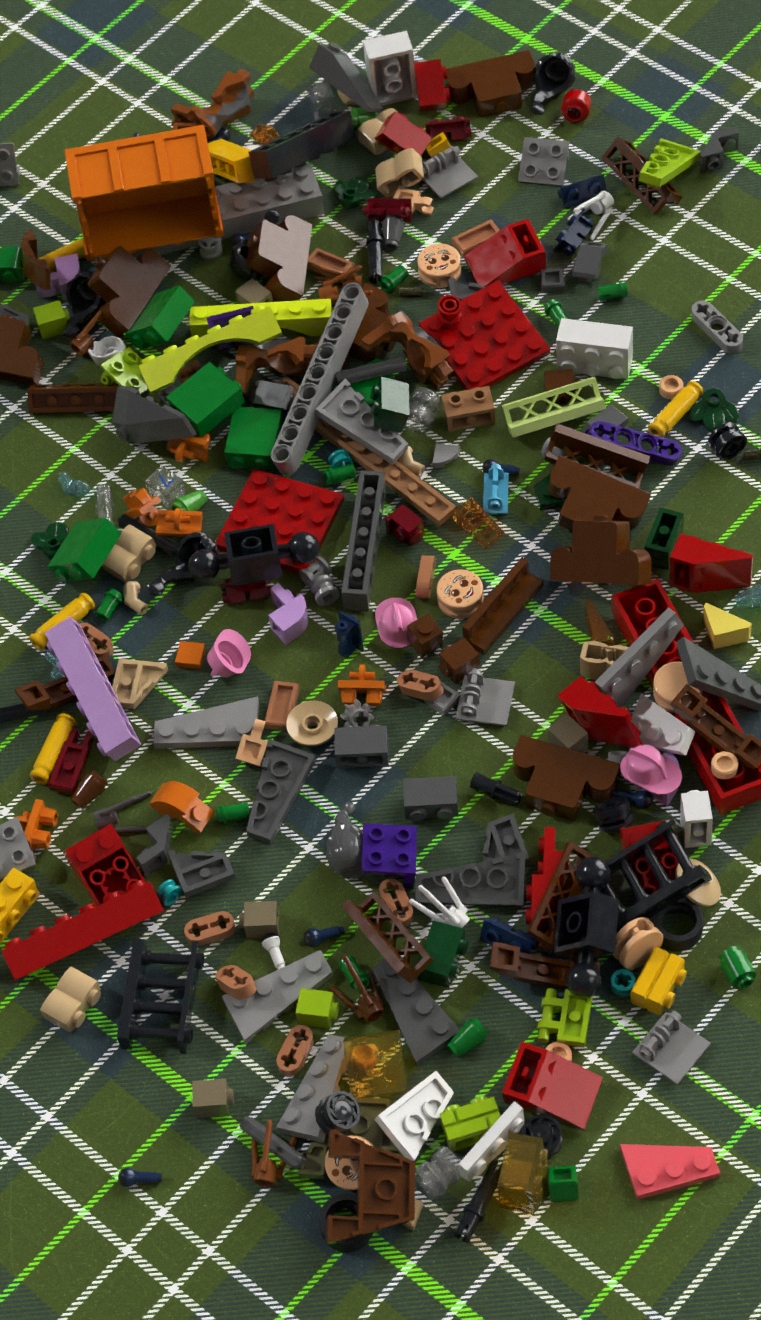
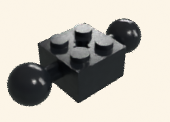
M274 524L224 532L227 554L217 556L211 550H198L189 558L188 569L195 579L209 581L216 577L219 570L230 568L233 586L262 580H273L283 577L280 559L291 557L292 560L300 564L310 563L319 553V543L311 533L298 532L290 538L288 543L277 545Z
M598 857L585 858L577 866L576 880L584 889V894L558 900L554 953L571 959L578 958V963L572 966L567 973L566 985L569 991L579 998L592 997L599 991L602 978L599 970L593 966L594 957L615 953L617 941L619 899L599 893L609 883L611 872L608 864Z

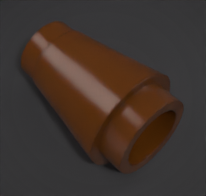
M92 770L89 774L86 773L70 800L78 808L83 809L84 806L105 791V786L108 783L101 775Z

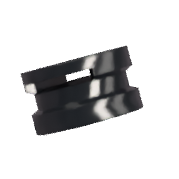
M733 422L720 425L708 438V445L715 451L718 458L723 461L726 457L729 460L736 457L737 453H741L747 444L746 436L740 432V429Z
M627 797L608 799L601 802L602 807L595 806L593 808V814L599 820L598 827L601 832L619 830L635 820L633 811L629 810L630 803Z
M336 1091L319 1101L320 1103L315 1109L316 1122L326 1134H329L331 1129L338 1130L342 1134L356 1126L360 1120L361 1112L358 1102L350 1093L345 1091Z
M539 1114L532 1116L525 1122L522 1129V1143L524 1150L529 1156L532 1155L537 1160L551 1159L554 1154H558L562 1146V1130L555 1118Z

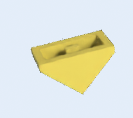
M705 603L703 622L713 649L750 640L752 623Z

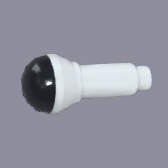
M267 933L262 938V946L270 953L275 968L281 969L285 967V961L279 949L280 938L275 933Z

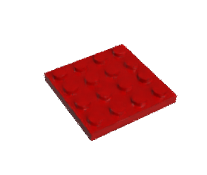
M499 280L460 300L461 320L455 327L446 328L440 325L437 320V313L419 322V327L427 332L441 348L449 352L450 356L447 363L453 369V375L464 390L476 387H490L549 355L551 351L550 347Z
M253 469L216 540L218 550L227 553L224 532L274 524L277 545L288 543L290 538L298 532H308L316 537L320 550L344 502V494ZM291 557L280 559L281 569L299 574L300 569H306L314 562L313 560L307 564H300L292 560Z

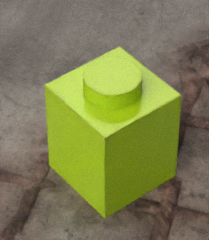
M60 300L33 308L42 340L63 334V331L67 328L70 315L67 308H62Z
M300 988L296 1008L298 1025L331 1029L332 1019H337L339 1003H335L333 992Z

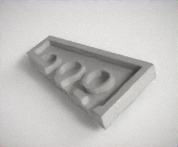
M344 379L315 409V415L393 465L408 449V443L397 432L374 426V416L371 415L370 406L364 401V397L359 392L356 393L350 387L351 384Z
M668 607L595 681L604 694L608 693L616 701L619 708L624 706L684 626L677 614Z
M258 696L155 721L154 748L239 746L242 735L250 736L255 719H259Z
M319 950L255 980L256 992L251 997L237 1000L229 994H225L222 996V999L246 1045L253 1040L255 1034L262 1029H267L273 1024V1020L283 1012L287 1013L294 1007L299 998L300 988L316 990L332 978L333 973L322 951Z
M328 1034L276 1126L282 1134L321 1143L324 1142L326 1134L316 1122L315 1109L319 1105V1101L341 1089L338 1085L339 1080L346 1073L354 1048V1043L349 1038Z

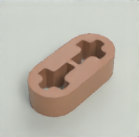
M422 555L416 584V598L430 599L435 573V556Z
M79 623L85 635L88 633V641L96 657L105 655L107 659L111 658L114 653L111 639L91 624Z
M406 670L397 678L401 692L407 696L433 701L438 699L444 692L440 679L435 675L416 670Z
M389 878L384 880L379 887L380 897L404 926H409L413 922L414 914L403 885L397 879ZM392 888L395 891L396 899H392L391 894L387 893L388 889ZM399 906L406 915L403 918L397 915V907Z
M221 911L193 919L185 925L184 934L186 940L191 946L192 942H198L199 946L227 939L235 932L234 918L230 913ZM224 921L226 928L221 929L219 922ZM199 929L200 936L195 937L193 930Z
M225 966L218 970L215 975L220 989L237 1000L249 998L256 992V985L252 976L238 966Z
M298 1025L293 1027L288 1033L276 1059L278 1070L282 1075L293 1077L302 1070L314 1045L313 1033L309 1027ZM302 1035H305L306 1041L302 1040L297 1048L296 1037L301 1038ZM294 1054L295 1065L290 1064L288 1067H285L284 1061H289Z

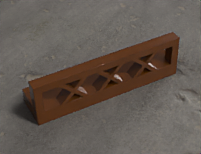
M618 136L601 157L653 214L658 215L668 201L678 204L683 198L669 182L658 188L652 189V187L647 185L646 190H639V172H641L648 160L630 141ZM618 149L620 151V162H613L610 158ZM632 164L634 166L633 175L626 176V165ZM659 192L662 197L654 206L652 203V193Z
M116 382L111 385H104L103 383L32 384L27 389L29 413L114 411L116 392L119 385Z
M556 424L544 458L545 461L555 464L559 456L552 454L553 447H557L565 452L566 456L563 457L578 463L576 457L583 456L590 463L584 466L639 489L650 456ZM599 465H608L613 472H602ZM628 472L636 475L635 483L625 480L622 474Z
M522 557L462 626L463 637L476 651L483 655L489 651L543 587V580L529 572L527 559Z
M571 841L566 844L526 932L539 941L535 949L543 954L554 950L558 900L581 895L583 888L576 880L577 866L585 858L594 857ZM571 852L579 856L573 866H571L569 860ZM567 874V880L561 889L559 878L561 875ZM557 897L558 900L551 912L548 902L550 898ZM547 919L548 922L543 933L537 930L538 924L541 920Z
M375 891L359 906L350 899L342 905L343 909L396 973L410 984L434 961ZM377 902L379 905L377 916H368L365 912ZM383 921H393L391 932H381ZM397 938H407L405 949H395ZM411 954H421L423 959L412 969L410 967Z

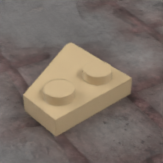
M119 659L112 688L122 708L136 709L167 673V663Z

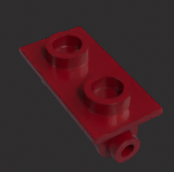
M459 116L448 121L434 119L429 123H425V131L432 138L442 132L446 137L447 134H451L452 142L468 140V137H472L470 118Z
M367 198V206L363 207V215L368 217V221L379 220L383 222L387 215H399L403 222H412L411 199Z
M232 578L226 579L225 583L220 584L221 591H226V593H222L223 603L231 605L246 602V592L250 593L251 601L268 599V596L271 595V585L266 586V584L271 583V581L262 580L233 586Z

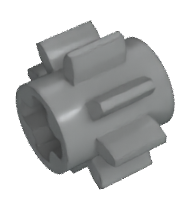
M355 699L354 704H345V712L340 714L343 720H347L344 726L366 727L369 726L370 719H374L371 713H367L371 707L367 703L361 707V703L357 699Z

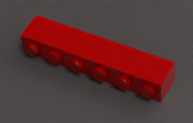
M143 880L135 882L128 886L129 892L120 895L116 891L103 897L105 901L103 904L95 907L92 902L79 908L80 914L70 918L69 914H66L54 920L56 925L49 929H45L43 925L30 931L31 937L23 941L17 937L4 943L6 948L1 950L14 981L163 912L164 910L151 882L144 884Z

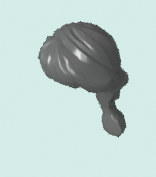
M345 802L335 817V826L327 840L326 859L329 862V867L338 875L347 879H357L368 874L362 873L363 833L348 818L356 808L352 802Z

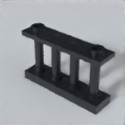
M676 820L663 821L656 827L657 830L605 861L610 868L611 875L619 870L622 871L637 899L636 904L628 909L623 908L619 901L617 933L630 921L640 917L649 919L712 880L709 872L700 864L698 866L692 865L676 834L684 830L682 825ZM667 841L683 869L682 875L675 880L668 878L653 851L655 847ZM643 855L660 884L659 890L651 895L646 894L630 865L631 862ZM610 883L601 890L604 895L618 899Z
M133 939L117 1033L121 1049L132 1050L133 1040H137L139 1037L177 1040L180 1053H186L187 1043L191 1044L193 1040V1027H190L198 972L199 969H203L205 959L204 953L200 952L198 942H192L191 954L185 955L153 953L147 949L144 939ZM150 963L189 966L187 979L147 977V974H144L145 967L149 966ZM146 988L185 990L183 1004L144 1002L140 998L141 991L146 990ZM142 1012L181 1015L179 1029L142 1027L136 1023L137 1015H141Z

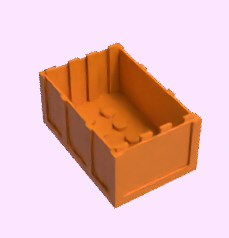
M204 125L65 149L72 201L77 207L87 261L106 256L118 246H122L129 253H135L137 250L170 244L179 245L187 241L224 236Z

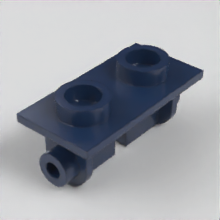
M604 174L561 186L557 193L559 198L563 200L564 209L582 204L597 196L601 191H607Z
M585 208L582 209L579 215L575 213L567 222L570 228L567 231L562 229L555 239L559 243L554 251L561 247L566 255L575 253L583 241L581 238L584 239L593 227V220L582 215Z
M339 610V622L335 625L337 641L339 642L338 653L343 657H349L356 649L363 652L364 647L359 620L355 616L347 615Z
M497 917L495 919H484L480 936L481 941L491 946L493 942L520 947V952L530 954L531 950H535L539 941L519 929L513 932V926L500 921Z

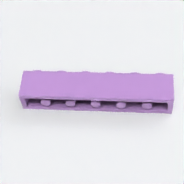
M68 617L46 631L45 634L49 640L46 645L50 652L57 656L59 661L56 665L60 672L67 676L69 681L66 685L70 692L77 696L79 701L76 705L80 712L87 716L89 720L86 723L87 727L94 736H97L99 740L97 747L102 755H108L114 761H117L141 746L81 625L72 617Z

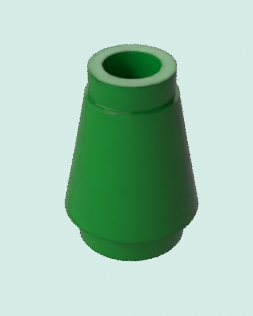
M473 1018L471 1021L467 1020L447 1046L456 1057H459L461 1054L463 1055L485 1042V1038L489 1033L477 1018Z

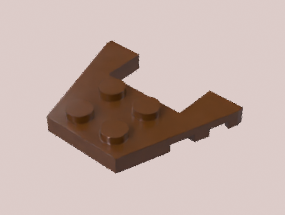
M331 1129L329 1131L328 1158L358 1160L357 1217L328 1215L326 1219V1244H333L412 1222L415 1219V1161L383 1148L378 1149L366 1144L363 1140L353 1139L341 1134L338 1130Z

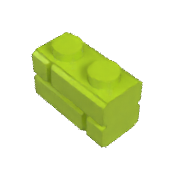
M480 1096L473 1099L471 1104L461 1107L457 1104L445 1108L444 1112L440 1113L441 1126L450 1152L476 1145L501 1117L494 1096L490 1098Z

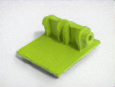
M130 347L100 365L104 370L101 377V382L104 385H111L115 381L119 386H127L139 390L140 395L148 390L138 367L142 364V359Z

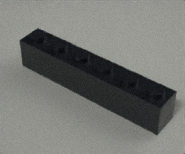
M332 111L249 151L254 178L264 179L265 182L277 180L278 175L291 173L292 168L305 166L306 161L319 159L320 154L330 153L334 151V147L347 145L348 140L356 137L350 111Z

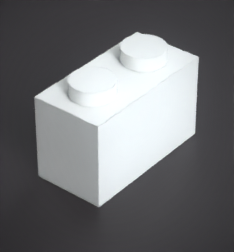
M691 790L687 793H681L680 823L684 828L682 835L685 848L709 846L712 843L713 817L708 791Z

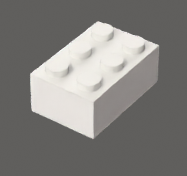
M407 31L363 40L367 85L381 106L417 98L413 48Z
M561 318L556 338L557 370L573 369V373L628 380L633 359V327Z

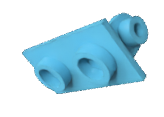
M493 464L489 469V474L484 473L483 514H508L509 473H503V469L499 464Z

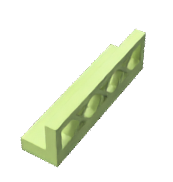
M591 377L504 404L502 408L509 433L514 438L604 410L606 406L604 399L600 395L596 378ZM592 384L594 397L584 399L578 396L582 387ZM567 393L572 396L568 405L560 406L555 403L559 394ZM543 400L549 403L545 412L538 414L531 410L536 401ZM520 407L526 410L522 419L512 422L509 413L510 409Z

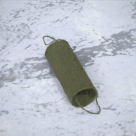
M399 287V296L425 295L424 287Z
M761 448L744 450L745 459L761 458Z

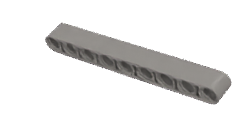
M349 283L342 289L271 451V459L283 475H291L299 468L320 419L315 415V409L330 395L336 382L335 373L341 370L368 308V299L361 286L357 283Z

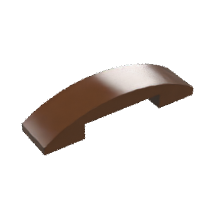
M28 230L21 242L23 271L26 277L36 286L44 290H51L49 265L46 259H38L36 236L33 230Z
M105 655L98 657L97 659L110 682L115 677L116 670ZM67 676L43 685L37 680L15 689V693L27 710L51 709L78 700L77 696H74L66 685L69 681Z
M686 684L670 703L678 715L721 752L732 753L736 756L739 763L756 770L761 763V741L751 733L748 736L743 734L707 706L706 702L708 700Z
M497 942L492 943L490 969L494 972L532 985L568 989L566 976L570 968L578 963V958H573L569 962L522 953L518 946ZM593 961V966L600 972V962Z

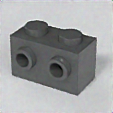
M373 724L366 727L344 726L342 728H334L337 768L389 766L387 726Z
M456 776L403 779L406 820L422 821L428 818L450 819L451 817H459Z

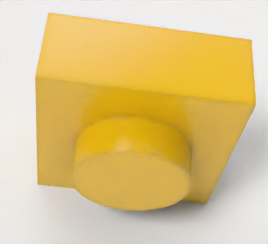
M442 132L430 140L426 149L432 158L434 155L438 157L439 152L444 154V151L451 145Z

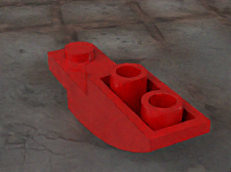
M544 827V837H539V853L544 854L543 861H538V874H532V885H527L526 899L531 901V909H526V925H530L563 851H555V827ZM561 875L559 878L561 889L563 888L565 875ZM557 897L550 898L548 902L551 912L558 900ZM547 919L539 922L538 931L543 929L548 922Z

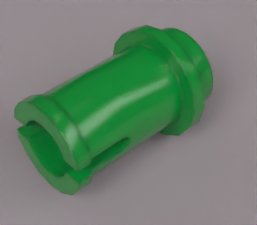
M398 265L390 274L381 277L379 285L384 292H393L396 290V286L409 276V273L404 266Z
M618 281L619 284L598 286L599 300L615 298L624 300V297H628L626 282L621 283V281Z
M550 300L545 304V315L551 317L558 329L561 318L570 319L562 310V304L559 301Z
M353 463L334 469L329 467L327 471H324L327 485L336 486L338 482L357 477Z
M115 589L105 591V598L94 613L98 619L104 622L110 620L117 605L122 603V594Z
M248 802L224 806L223 803L221 807H216L218 823L224 822V825L228 821L249 819L250 817Z
M348 956L366 988L370 983L368 973L362 971L353 956ZM342 959L339 967L349 979V986L356 991H360Z

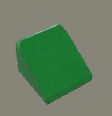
M576 1166L547 1168L550 1201L578 1200Z

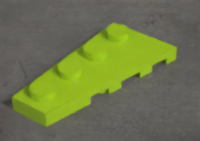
M660 138L658 145L654 148V153H651L649 161L645 163L640 172L639 181L645 182L653 188L661 187L699 161L701 151Z

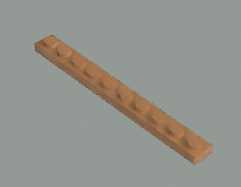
M285 376L278 383L292 386L291 394H294L295 399L300 386L288 376ZM321 418L319 419L315 431L338 449L347 450L349 457L367 471L385 472L386 486L440 527L457 512L456 505L400 462L396 461L392 465Z

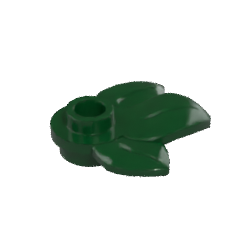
M355 177L349 183L338 181L334 185V192L339 195V201L345 208H356L359 206L360 201H367V198H376L378 195L377 191L368 189L369 181L364 177Z
M713 388L705 391L702 399L692 406L690 420L691 422L703 420L707 430L712 433L716 428L724 424L725 421L738 424L739 413L735 404L727 401L721 390ZM716 397L718 401L711 402L709 398Z
M55 522L46 528V532L34 533L32 535V544L35 548L42 549L43 554L52 560L69 533L66 524Z

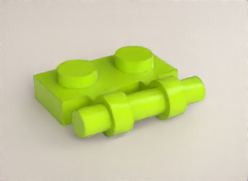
M547 989L546 995L542 998L541 1002L542 1018L538 1021L537 1031L539 1032L538 1041L548 1043L550 1034L556 1033L558 1034L557 1043L585 1048L593 996L579 998L574 996L568 989H565L564 999L556 998L557 990ZM555 1011H562L560 1021H553Z

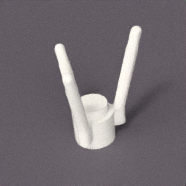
M601 191L597 196L573 209L577 215L584 208V212L591 209L595 214H603L591 234L590 240H594L608 216L613 213L611 207L614 205V199L607 191Z
M442 877L441 880L457 908L452 905L447 909L422 885L418 886V889L443 913L442 916H438L414 899H410L409 903L433 920L461 928L470 920L465 914L468 909L461 903L446 877Z

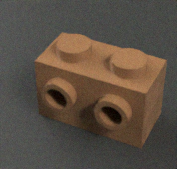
M489 386L442 395L443 413L448 432L496 423L495 407Z

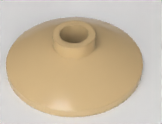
M306 701L291 710L287 717L286 727L289 736L295 742L304 746H318L326 743L334 736V728H338V717L330 705L321 701ZM312 726H316V727H317V728H315V729H309V728L312 727Z
M690 859L692 865L698 866L700 864L709 872L712 880L686 895V897L697 905L703 907L713 906L719 901L721 896L719 882L706 865L698 860ZM679 863L675 868L676 879L680 877L683 872V869L681 868Z

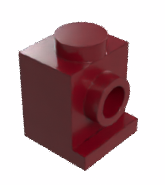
M404 504L385 518L386 533L388 535L394 534L399 541H404L410 547L413 544H418L423 536H425L423 520Z

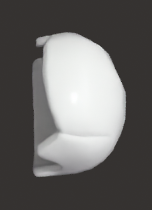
M109 336L100 341H94L93 350L88 349V352L95 364L100 366L125 350L126 345L122 339Z

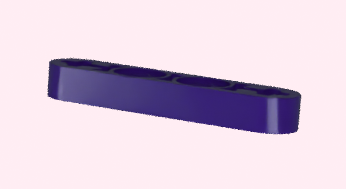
M603 421L594 422L587 433L588 435L650 456L649 460L666 465L675 464L682 454L680 444L674 440ZM597 430L601 431L602 437L598 436ZM617 436H625L629 444L623 445L619 443ZM643 441L651 444L652 450H644L640 443ZM667 449L671 450L672 456L668 455Z

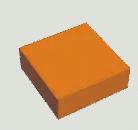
M180 641L175 659L176 667L201 669L206 649L205 644Z

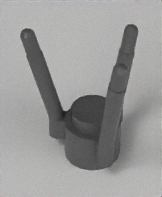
M151 791L133 796L111 807L94 811L98 830L112 823L117 833L146 832L148 826L115 827V824L119 823L116 811L150 796Z

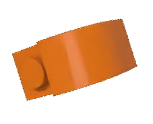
M177 781L163 783L149 803L162 816L168 814L171 819L177 817L196 834L202 832L215 812L198 798L199 793Z

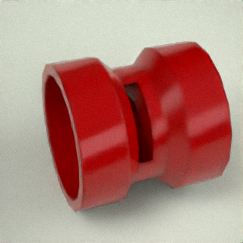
M445 295L439 299L437 320L440 325L452 328L459 324L461 320V301L458 297Z

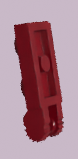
M79 728L71 729L48 783L49 790L74 794L94 743L95 736L90 731L86 733L82 745L77 744L80 737Z

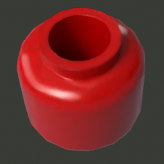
M573 89L565 94L561 105V113L567 121L581 123L589 116L592 103L588 93L583 90Z

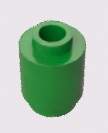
M732 946L724 950L719 955L721 960L720 966L731 986L740 989L751 986L756 977V972L745 952L740 950L738 946Z

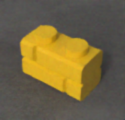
M654 947L631 990L632 1004L643 1009L646 1008L657 1015H661L665 1007L669 1009L675 999L676 994L673 991L676 985L682 986L687 975V971L684 970L685 960L672 953L669 954L663 949Z

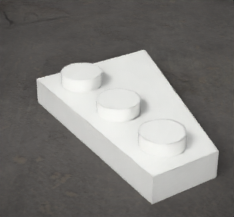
M641 693L631 722L640 730L641 735L639 737L643 745H651L658 749V751L686 756L696 731Z
M435 1071L379 1114L374 1120L403 1156L414 1161L436 1121L440 1118V1113L444 1111L454 1092L438 1072Z
M515 1101L458 1164L460 1175L468 1182L475 1176H479L492 1160L522 1134L525 1124L523 1108Z

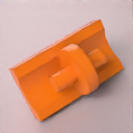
M206 434L202 438L197 435L196 437L168 440L167 450L175 454V460L179 463H183L186 458L206 463L209 458L210 435Z
M140 488L139 490H132L122 498L129 508L124 512L132 518L138 517L140 523L147 527L157 524L158 509L152 506L161 502L157 495L150 497L144 488Z
M181 508L158 510L156 535L184 537L189 533H201L203 513L201 511H182Z
M360 664L359 672L349 673V679L359 680H338V690L341 693L343 705L354 704L355 699H357V693H367L366 703L369 706H381L383 694H386L385 681H374L376 677L375 672H366V665Z
M36 799L31 813L24 811L22 816L14 817H18L30 849L33 852L35 848L48 849L51 842V834L48 831L42 830L43 825L55 827L59 818L57 810L45 807L43 800Z

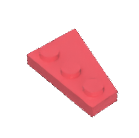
M620 1144V1150L637 1200L720 1177V1171L711 1147Z

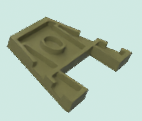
M354 1097L360 1107V1120L356 1126L342 1134L364 1137L378 1149L383 1148L403 1156L374 1120L391 1106L390 1100ZM326 1134L323 1143L311 1142L307 1150L306 1162L298 1170L299 1178L325 1179V1157L329 1148V1134Z

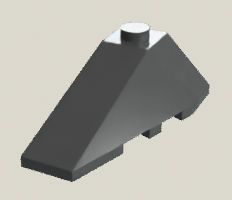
M329 42V44H319L309 68L364 110L382 112L383 107L350 57L341 51V47L332 42Z
M121 385L117 388L112 423L117 429V436L122 441L138 444L194 437L197 434L185 414L166 404L161 407L150 396L147 398L139 396L140 392L135 388Z

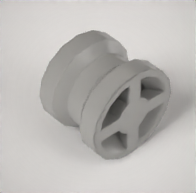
M214 236L198 239L200 255L203 259L213 261L221 257L223 250L220 238H215Z
M320 575L314 578L309 585L311 592L315 594L316 603L320 606L330 605L340 596L338 588L334 586V580L331 575Z

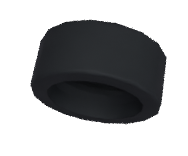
M683 897L651 918L654 927L662 932L663 943L661 946L667 950L676 952L688 950L701 939L704 926L703 914L699 906L688 898ZM681 912L693 919L694 926L692 931L685 935H671L662 929V918L669 913Z
M343 1193L335 1195L325 1202L320 1210L318 1219L321 1235L325 1242L326 1219L328 1215L332 1216L337 1211L346 1208L357 1210V1195ZM373 1233L327 1245L339 1252L357 1251L369 1242Z

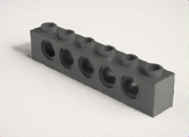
M360 470L341 592L344 610L369 611L387 490L385 472Z

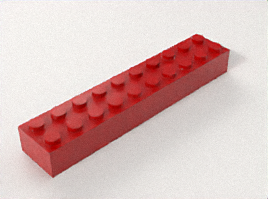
M658 578L652 580L651 584L639 585L611 596V613L629 647L668 607L679 617ZM685 626L681 628L646 675L652 689L654 676L663 665L671 662H682L676 642L682 637L693 642ZM702 690V696L708 700L706 705L744 734L725 698ZM669 712L671 715H673L674 717H676L677 719H679L680 721H682L684 724H686L687 726H689V725L678 715V713H671V712ZM695 732L687 754L719 814L722 815L760 800L761 763L754 770L738 762V771L734 777L719 779L711 771V761L721 751Z

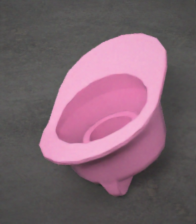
M389 598L382 601L375 610V619L381 640L387 646L393 648H404L411 645L407 640V625L417 620L413 605L402 598Z
M225 629L219 634L207 655L208 663L212 668L210 674L212 677L219 675L223 678H229L244 672L251 658V650L241 634L231 629Z
M639 745L635 748H630L620 764L621 773L625 779L658 795L674 792L680 786L682 780V773L678 764L660 754L658 749L651 745Z

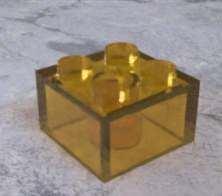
M400 1030L344 1038L343 1047L351 1095L354 1098L408 1089Z
M509 1132L498 1182L500 1208L534 1214L535 1205H541L543 1197L542 1181L543 1178L547 1177L549 1161H547L548 1150L544 1149L543 1138Z

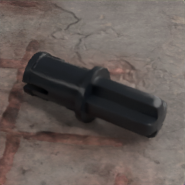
M478 772L471 779L470 788L489 795L493 800L498 798L512 805H518L522 799L521 792L503 785L499 779L493 780Z

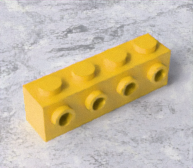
M223 139L208 143L213 173L237 183H252L256 181L248 153L251 150Z
M14 867L0 883V944L40 896L35 880Z

